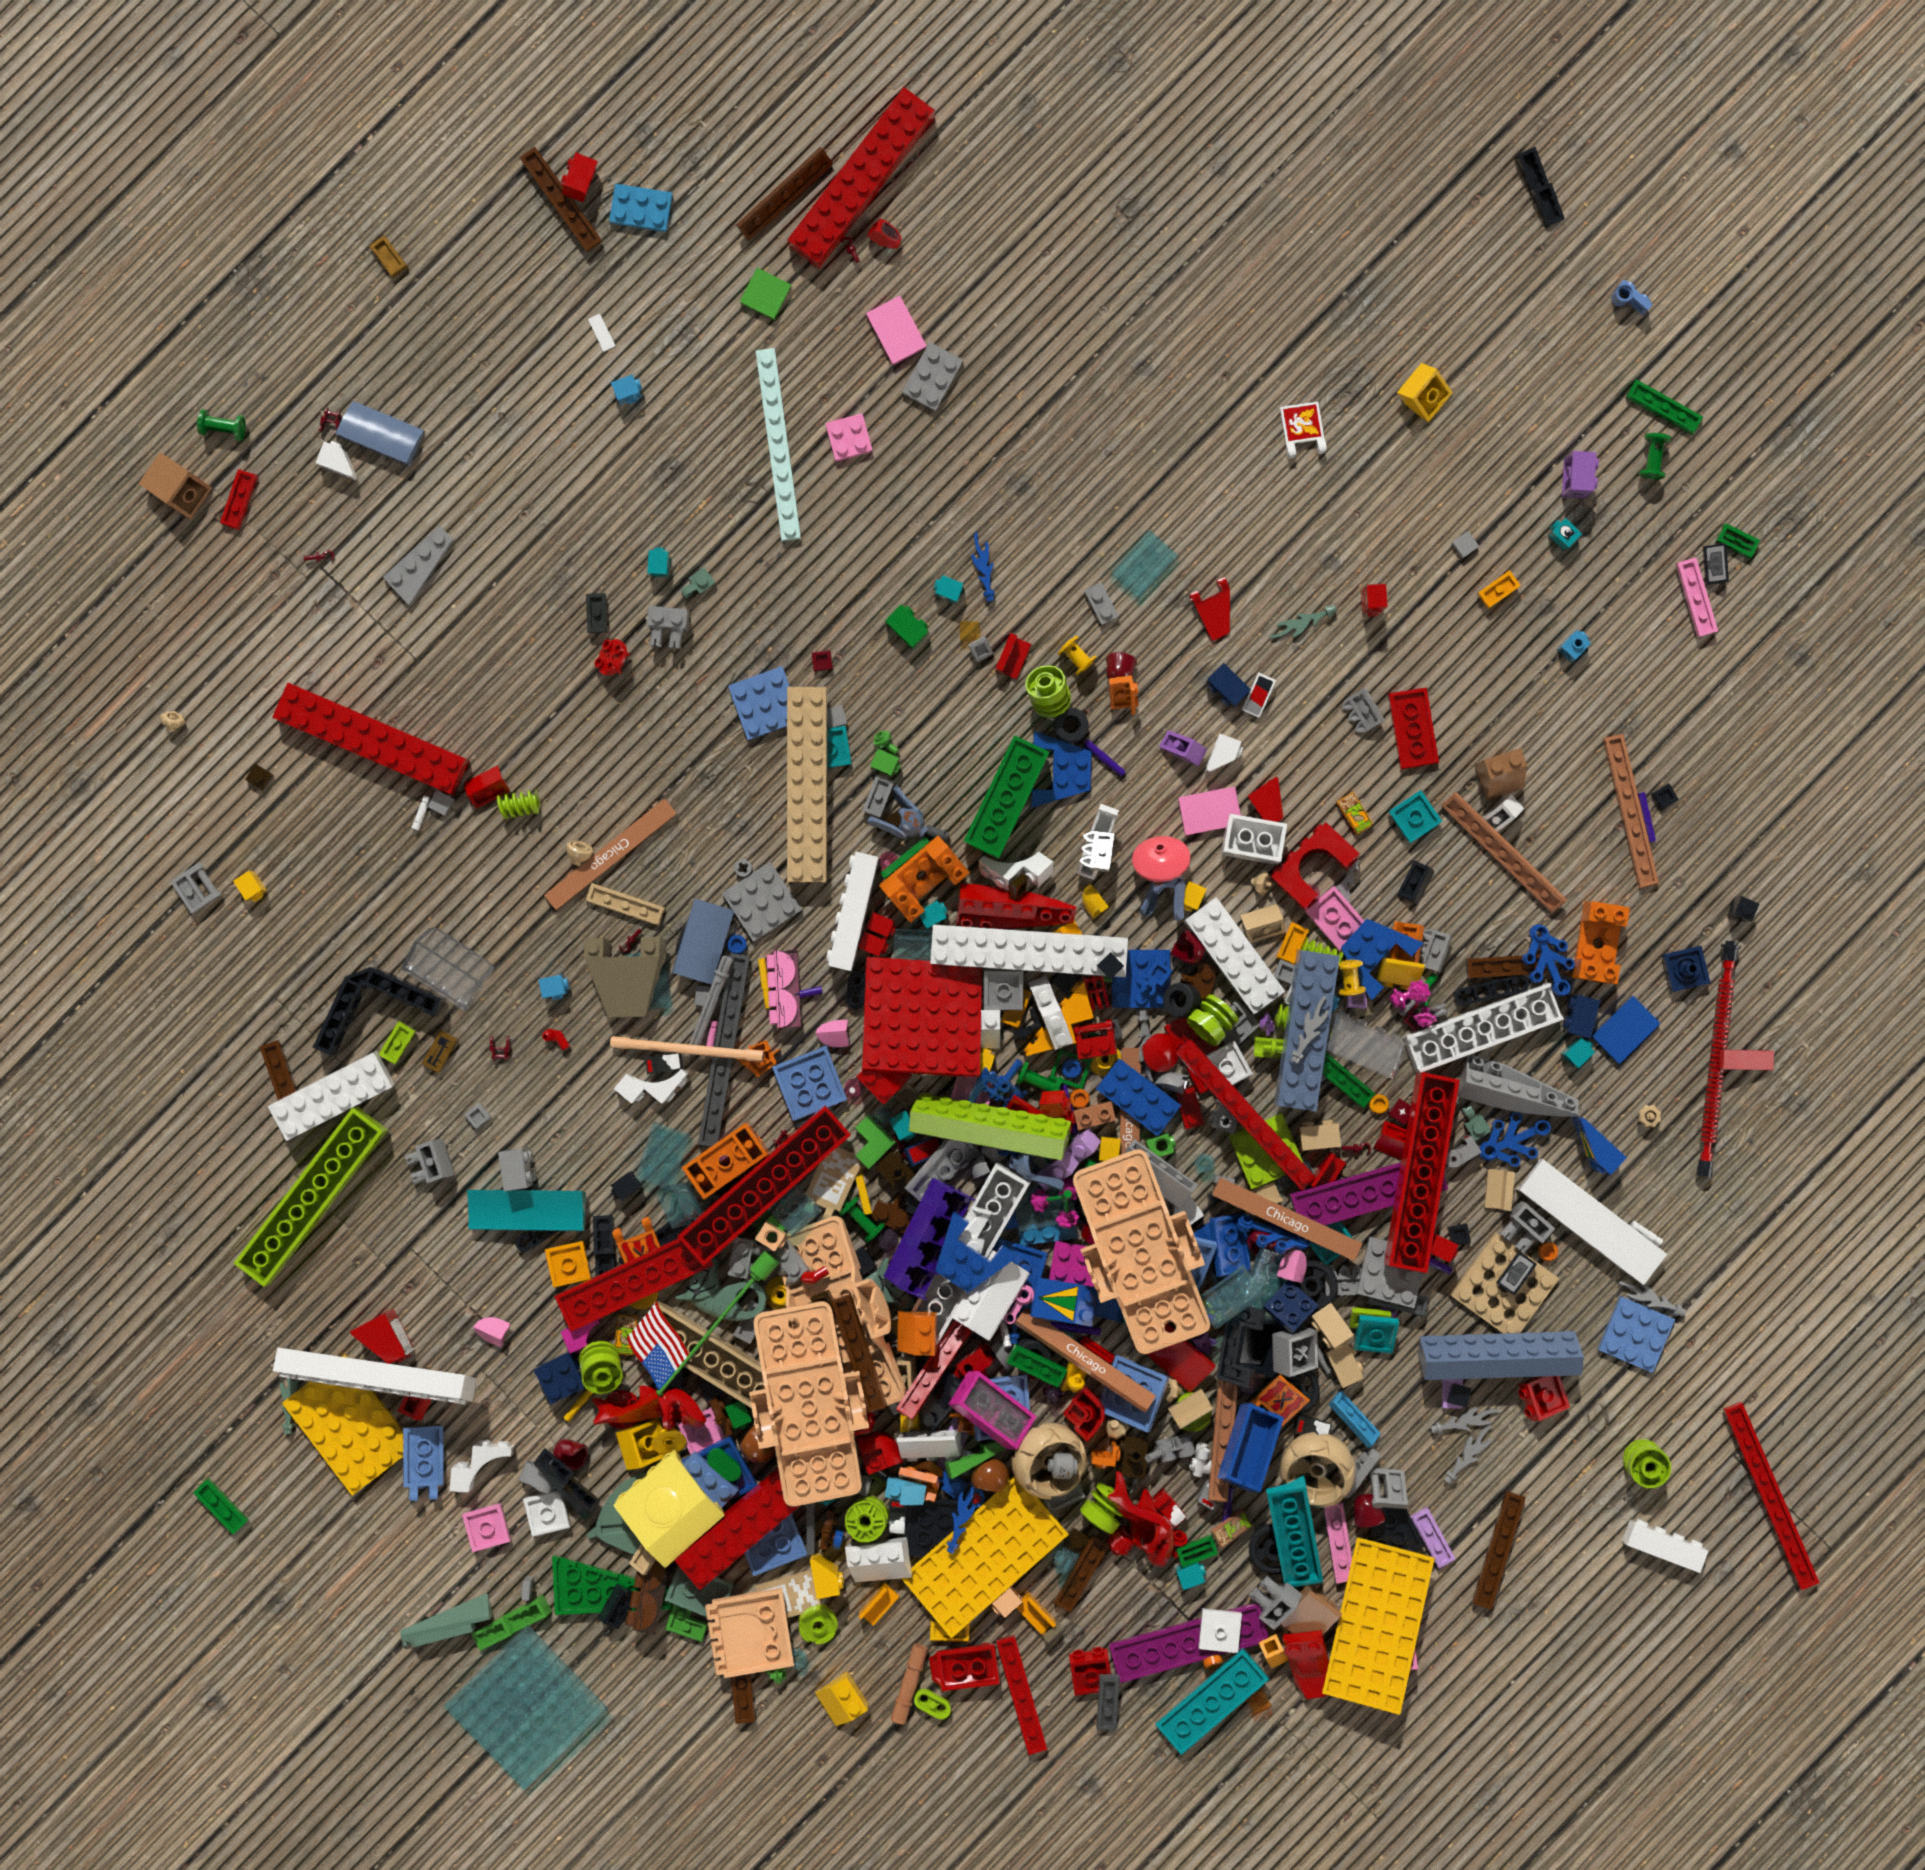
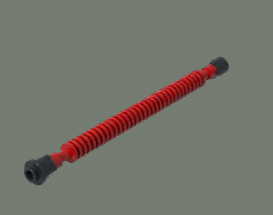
M1725 941V944H1721L1723 948L1722 968H1724L1723 979H1719V982L1723 983L1718 984V987H1722V989H1718V992H1721V994H1717V997H1721V999L1716 1000V1002H1720V1004H1716V1007H1720V1009H1715V1012H1719V1014H1715V1017L1719 1018L1714 1019L1715 1022H1718V1024H1714V1027H1717V1029H1713L1717 1034H1712V1036L1716 1037V1039L1712 1038V1041L1716 1043H1711V1046L1715 1047V1049L1711 1048L1714 1054L1710 1053V1056H1713L1714 1059L1710 1058L1709 1060L1713 1061V1064L1709 1063V1066H1713V1069H1708V1071H1712V1074L1708 1073V1076H1712V1078H1707V1081H1711V1083H1707V1086H1710V1088H1706V1091H1710V1093L1705 1094V1096H1709V1098H1705V1101H1709V1103H1704V1106H1708V1108H1704V1111L1708 1112L1703 1113V1116H1707V1118H1703L1702 1121H1706V1123H1702V1126H1706V1128L1701 1129V1131H1705V1133H1701V1136H1705V1138H1700V1141H1704V1146L1696 1171V1175L1712 1177L1713 1154L1711 1153L1712 1142H1716V1139H1713V1137L1717 1138V1135L1713 1134V1132L1717 1133L1718 1131L1714 1129V1127L1718 1128V1125L1714 1124V1122H1719V1120L1715 1119V1117L1719 1118V1115L1715 1113H1720V1110L1716 1109V1107L1720 1108L1717 1102L1721 1103V1100H1718L1717 1097H1722V1095H1718V1092L1722 1093V1090H1719L1718 1087L1723 1088V1085H1719V1082L1723 1083V1080L1719 1079L1724 1078V1075H1720V1072L1724 1073L1725 1071L1719 1069L1720 1049L1727 1048V1045L1723 1044L1728 1043V1040H1724V1038L1729 1036L1725 1035V1033H1729V1030H1725V1028H1730V1025H1726V1023H1730V1020L1726 1019L1731 1018V1015H1727V1013H1731V1010H1728V1008H1732V1005H1728V1003L1733 1002L1729 1000V998H1733V995H1729V993H1734L1733 990H1730V988L1734 989V986L1730 984H1735V981L1731 980L1732 969H1734L1735 962L1737 961L1738 951L1741 949V946H1737V942Z

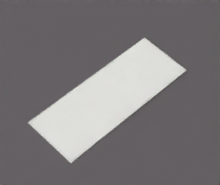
M598 314L589 318L588 321L603 352L615 347L601 315Z

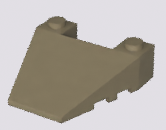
M641 937L640 956L610 957V940L605 938H585L584 958L607 1017H647L654 996L653 992L656 983L659 981L662 965H664L666 960V939L662 937Z

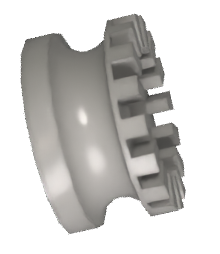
M745 859L737 861L734 866L736 874L741 877H747L752 872L751 863ZM741 863L744 865L748 864L746 868L747 873L739 872V865Z
M1445 1003L1430 1008V1012L1436 1017L1442 1016V1014L1444 1015L1449 1011L1445 1009Z

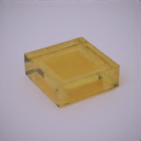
M960 621V641H975L979 639V621Z

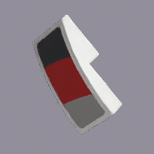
M1258 672L1242 710L1260 718L1276 680Z

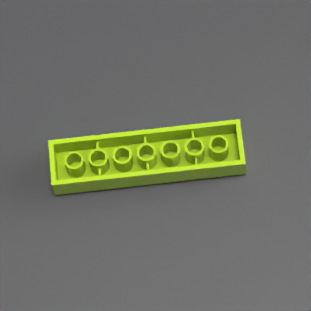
M919 1093L911 1109L909 1132L1057 1160L1063 1159L1069 1142L1071 1121H1067L1064 1118H1051L1043 1114L1035 1115L1026 1111H1014L1005 1107L998 1108L984 1103L977 1104L971 1103L968 1100H955L947 1096H934L930 1093Z

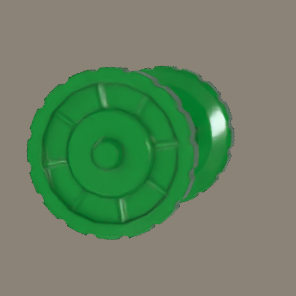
M201 409L197 419V430L199 435H205L208 430L232 433L236 441H242L246 430V420L242 415H238L235 421L210 417L208 410Z
M1647 433L1644 438L1650 442L1645 470L1639 471V476L1652 480L1664 479L1666 473L1660 471L1664 443L1671 442V436L1663 433ZM1655 443L1659 445L1658 449L1655 448Z
M1026 1061L1022 1069L1018 1071V1078L1015 1083L1017 1086L1024 1081L1044 1091L1060 1090L1059 1087L1063 1080L1060 1076L1055 1082L1028 1070L1029 1062Z
M856 1196L849 1203L847 1202L838 1214L843 1216L848 1213L868 1234L864 1240L868 1243L879 1235L878 1233L885 1225L881 1223L876 1227L855 1205L859 1199Z

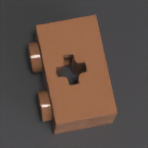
M1111 1101L1073 1110L1078 1130L1116 1121Z

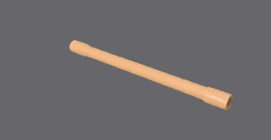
M612 1036L610 1041L611 1048L744 1059L754 1062L764 1061V1051L741 1050L637 1040Z

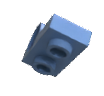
M1623 280L1616 287L1611 296L1614 305L1621 307L1629 303L1642 315L1653 305L1645 294L1639 293L1635 285L1626 280ZM1619 292H1623L1626 295V299H1622L1619 296Z

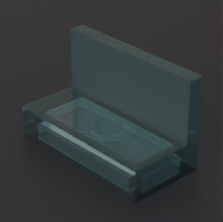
M896 929L894 933L893 958L931 960L933 930Z

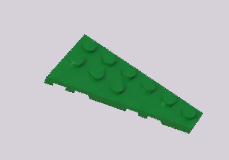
M557 1555L552 1556L555 1615L600 1613L617 1583L632 1591L641 1592V1589L634 1588L635 1577ZM667 1586L665 1587L661 1610L672 1609V1603L664 1600L669 1590ZM630 1608L629 1611H636L637 1609Z

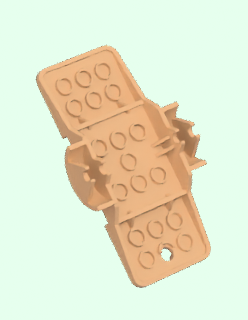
M1135 1149L1077 1171L1073 1177L1074 1186L1095 1244L1080 1250L1084 1256L1092 1283L1097 1290L1100 1303L1116 1298L1137 1351L1141 1354H1149L1207 1332L1210 1328V1321L1191 1270L1205 1265L1186 1212L1183 1211L1170 1216L1146 1152L1141 1149ZM1173 1322L1176 1325L1175 1331L1171 1333L1165 1331V1324Z
M831 1216L786 1233L784 1238L791 1242L811 1271H817L825 1266L829 1272V1275L813 1285H806L800 1280L795 1285L786 1286L788 1274L782 1275L786 1289V1308L812 1303L810 1298L813 1295L826 1290H830L833 1298L851 1294L887 1405L901 1401L906 1394V1388L890 1344L885 1342L883 1336L888 1334L891 1329L889 1308L879 1286L870 1278L862 1280L859 1271L861 1266L843 1219L839 1216ZM833 1310L843 1373H851L854 1370L835 1311ZM792 1318L788 1322V1326L791 1329H796L800 1325L799 1320L796 1318Z
M819 1301L757 1314L754 1318V1329L765 1389L752 1391L749 1394L758 1447L763 1449L775 1446L785 1503L789 1506H800L857 1494L861 1490L862 1483L853 1431L869 1428L860 1372L843 1373L831 1306L827 1302ZM792 1318H796L800 1322L799 1327L796 1329H791L788 1326V1322Z

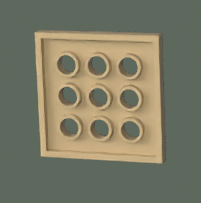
M1494 1232L1450 1295L1503 1334L1521 1333L1559 1278L1524 1254L1537 1263L1528 1278L1534 1277L1536 1279V1285L1529 1288L1527 1286V1278L1515 1295L1508 1291L1501 1292L1500 1285L1496 1281L1519 1249ZM1499 1254H1503L1505 1257V1261L1501 1265H1497L1495 1262V1258ZM1492 1270L1494 1273L1493 1278L1489 1281L1485 1280V1271ZM1475 1286L1482 1287L1481 1295H1473L1472 1290ZM1518 1293L1525 1295L1524 1302H1516L1515 1297ZM1492 1297L1498 1299V1304L1494 1308L1488 1305V1301ZM1510 1308L1513 1310L1514 1315L1511 1319H1506L1504 1312Z

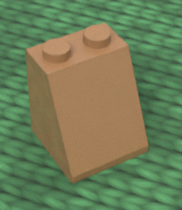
M161 452L138 483L189 519L194 516L212 490L211 486Z
M1521 748L1474 764L1487 801L1524 788L1527 764Z
M1311 1585L1301 1586L1298 1591L1302 1594L1297 1608L1279 1627L1288 1634L1290 1632L1300 1633L1322 1630L1324 1634L1341 1617L1342 1613L1334 1602Z

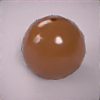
M755 1425L749 1430L740 1444V1450L744 1457L755 1463L769 1460L776 1452L775 1446L759 1449Z
M990 1457L973 1467L971 1482L974 1488L1002 1493L1009 1483V1471L1001 1460Z

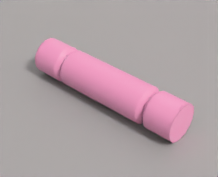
M710 1021L706 1046L714 1047L718 1021Z

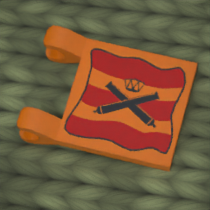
M645 1217L641 1221L646 1232L624 1240L620 1228L613 1230L612 1234L624 1263L660 1247L650 1217Z
M1279 1375L1256 1397L1252 1398L1249 1403L1258 1407L1262 1404L1270 1412L1284 1417L1282 1428L1310 1400L1283 1376Z

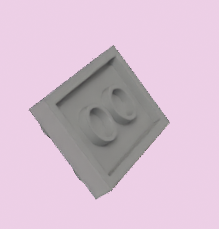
M929 342L902 394L936 412L959 371L963 360Z

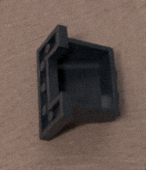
M1229 1302L1216 1378L1245 1388H1253L1254 1378L1275 1377L1277 1372L1273 1371L1272 1334L1283 1331L1285 1327L1273 1317L1265 1316L1266 1310L1237 1302Z

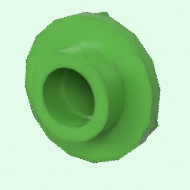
M880 731L875 735L873 743L878 748L882 749L885 747L893 755L899 752V749L889 742L892 738L889 731Z
M784 1668L765 1671L770 1676V1679H774L776 1684H781L786 1678V1669Z

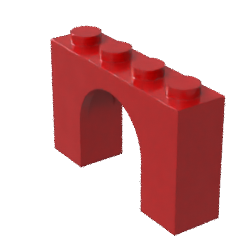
M1327 822L1323 825L1319 824L1313 830L1314 834L1309 839L1305 838L1299 844L1300 848L1296 852L1292 851L1286 857V862L1282 866L1278 865L1272 871V881L1305 912L1319 899V895L1301 878L1299 873L1300 865L1307 856L1313 853L1327 854L1346 871L1360 858V853Z

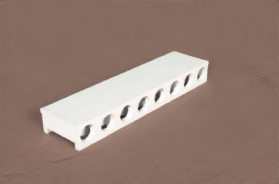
M1544 983L1402 1036L1415 1072L1420 1073L1564 1020L1553 995L1551 984Z
M1539 1159L1538 1163L1516 1190L1638 1283L1644 1285L1666 1257L1667 1253L1545 1160Z

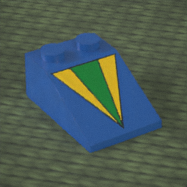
M1573 1116L1572 1121L1587 1160L1591 1162L1589 1166L1597 1173L1612 1175L1627 1157L1584 1117Z
M1036 1277L1030 1316L1092 1327L1097 1290L1091 1286Z

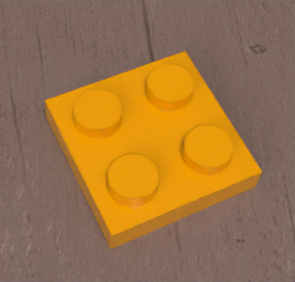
M584 1240L545 1249L553 1287L592 1279Z

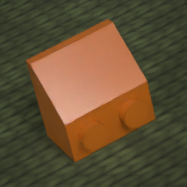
M898 1311L897 1351L912 1355L934 1356L937 1352V1312Z

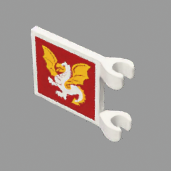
M1318 402L1280 407L1287 458H1295L1296 448L1294 444L1316 441L1318 454H1324L1327 446L1324 439Z

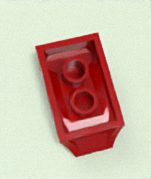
M1322 1630L1283 1634L1284 1652L1288 1657L1297 1688L1306 1699L1327 1697L1328 1695L1322 1694L1329 1665V1657Z
M985 1642L977 1646L936 1651L929 1658L932 1681L937 1683L942 1691L1000 1684L995 1643Z

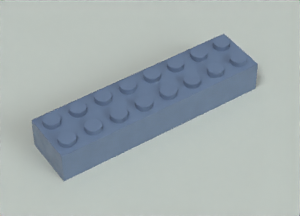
M1297 950L1274 1104L1277 1106L1317 1111L1340 956ZM1323 996H1326L1327 998L1321 1005L1319 1016H1322L1326 1010L1329 1013L1323 1023L1314 1030V1032L1319 1031L1320 1034L1306 1045L1301 1053L1304 1057L1297 1064L1291 1061L1293 1057L1292 1052H1297L1299 1045L1298 1035L1301 1034L1305 1039L1303 1028L1305 1015L1307 1012H1310V1019L1312 1020L1318 1002Z
M1575 1331L1420 1336L1418 1356L1425 1380L1582 1375L1584 1356Z

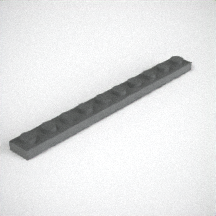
M730 953L733 961L728 971L729 977L726 978L715 1047L735 1049L750 956ZM712 1058L698 1140L699 1145L713 1146L719 1142L733 1058Z

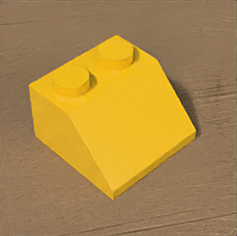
M1421 363L1397 393L1405 405L1426 422H1430L1453 392L1436 368Z
M1382 958L1379 962L1376 980L1381 982V985L1384 987L1393 988V984L1401 985L1400 989L1407 990L1408 987H1411V982H1418L1421 979L1425 964Z
M659 1418L616 1432L627 1470L645 1467L665 1456L664 1454L657 1453L652 1448V1440L662 1430Z
M815 1551V1554L811 1555L810 1564L816 1598L821 1599L840 1595L841 1589L844 1588L843 1584H845L843 1572H839V1567Z
M848 1671L815 1692L836 1726L850 1722L868 1711L869 1703Z

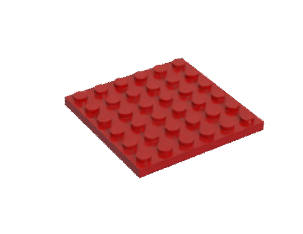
M866 957L862 1071L979 1077L982 967L930 964L931 961Z

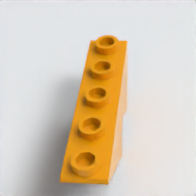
M1078 981L1071 989L1073 993L1069 999L1065 997L1059 1004L1073 1040L1072 1044L1076 1043L1071 1024L1093 1018L1085 984ZM1041 1027L1035 1035L1037 1037L1036 1041L1033 1044L1029 1042L1023 1052L1025 1056L1055 1049L1047 1028Z

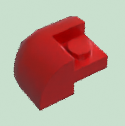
M1084 1386L1071 1400L1072 1403L1063 1412V1415L1075 1425L1073 1429L1089 1442L1102 1426L1106 1415L1105 1407L1101 1400L1087 1386Z
M874 1431L854 1438L868 1475L904 1463L903 1458L900 1456L898 1444L889 1433Z

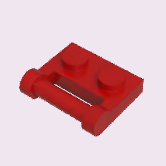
M1112 1019L1105 1020L1103 1023L1083 1026L1077 1024L1073 1026L1079 1060L1117 1054ZM1107 1030L1106 1036L1083 1039L1082 1033Z

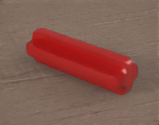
M1083 1336L1079 1342L1083 1347L1108 1364L1113 1362L1115 1356L1089 1337Z

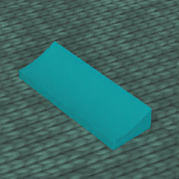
M467 1190L469 1230L585 1231V1191Z
M1304 1475L1289 1483L1266 1489L1284 1584L1288 1582L1291 1586L1298 1587L1323 1583Z

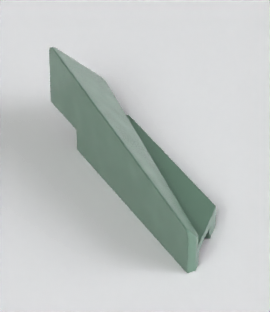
M485 1593L402 1629L400 1635L403 1647L408 1645L417 1647L473 1632L477 1622L490 1620L493 1616L488 1594Z

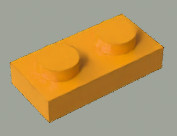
M1509 570L1479 591L1477 595L1487 609H1489L1521 585Z

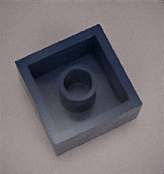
M566 1351L533 1369L550 1405L585 1388L582 1384L580 1364L574 1352L569 1353V1351Z

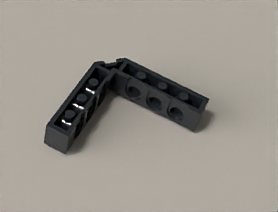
M366 968L344 977L312 1048L330 1056L337 1054L367 987L383 991L389 997L405 1001V1004L416 1006L422 1009L424 1013L433 1017L439 1016L446 998L380 968Z

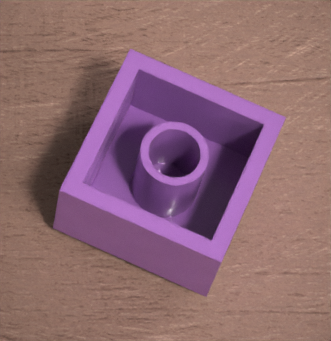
M1572 451L1564 458L1562 497L1585 499L1594 492L1598 485L1595 470L1599 466L1596 452Z

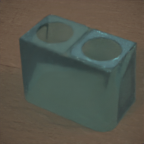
M688 1182L667 1185L658 1193V1200L673 1229L689 1225L703 1213Z

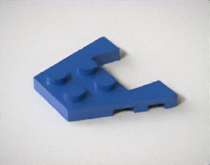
M1034 732V745L1045 750H1053L1052 790L1032 789V807L1090 791L1091 751L1045 734Z
M1366 919L1342 945L1341 949L1348 960H1360L1363 962V965L1357 967L1358 978L1362 985L1366 987V992L1370 999L1373 1000L1384 987L1369 974L1370 971L1395 944H1398L1412 957L1424 943Z
M953 1212L935 1271L968 1293L1016 1259L1017 1254L1002 1244L991 1260L987 1259L958 1239L969 1224V1221Z

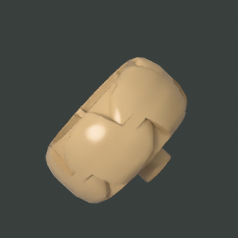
M1052 1422L1043 1423L1037 1428H1030L1018 1449H1015V1456H1012L1011 1459L1016 1480L1029 1494L1041 1499H1051V1496L1061 1497L1071 1492L1080 1483L1081 1475L1087 1467V1454L1079 1437L1070 1428ZM1062 1443H1065L1068 1446V1453L1072 1454L1074 1459H1077L1076 1475H1073L1071 1479H1056L1052 1475H1047L1041 1479H1034L1031 1475L1038 1472L1042 1467L1048 1469V1460L1052 1459L1054 1452Z
M1310 1432L1296 1437L1284 1450L1280 1464V1477L1283 1480V1484L1289 1483L1301 1477L1299 1474L1307 1472L1313 1477L1318 1478V1483L1305 1480L1309 1504L1316 1508H1326L1338 1504L1343 1497L1349 1494L1355 1480L1356 1465L1348 1447L1340 1439L1330 1434L1318 1435L1315 1432ZM1312 1455L1310 1463L1302 1457ZM1334 1462L1338 1466V1471L1341 1475L1337 1478L1336 1482L1332 1483L1325 1475L1328 1464Z

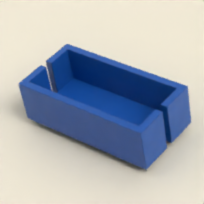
M1241 1403L1217 1479L1236 1485L1249 1492L1261 1493L1284 1417L1270 1411H1265V1409L1251 1403Z

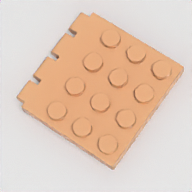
M782 1588L713 1599L712 1604L705 1605L707 1620L715 1619V1621L708 1622L710 1639L718 1638V1640L711 1641L713 1658L721 1657V1659L714 1660L716 1675L724 1674V1678L794 1666Z

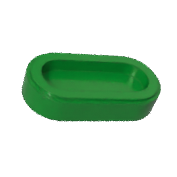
M713 1448L709 1451L707 1463L727 1481H735L740 1477L741 1466L721 1448Z

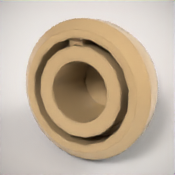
M574 840L567 843V854L571 859L570 863L580 866L593 853L592 847L585 842Z

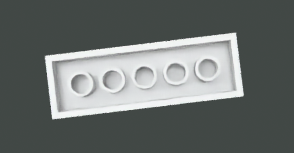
M855 852V856L851 855L849 867L852 869L850 875L846 874L844 885L847 886L846 893H842L839 904L843 906L841 912H837L835 923L838 924L837 931L832 932L830 942L833 943L832 950H828L826 961L829 962L828 966L853 971L880 860L879 857Z
M1217 897L1183 920L1192 934L1203 944L1208 956L1251 1014L1257 1013L1285 992Z
M376 1050L272 1103L268 1108L285 1140L288 1141L393 1087L395 1083Z

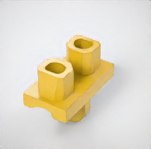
M1069 1361L1067 1373L1060 1387L1061 1391L1071 1390L1078 1393L1084 1387L1087 1373Z

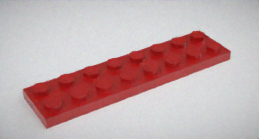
M677 1238L554 1297L570 1332L714 1264L710 1260L703 1266L681 1240Z

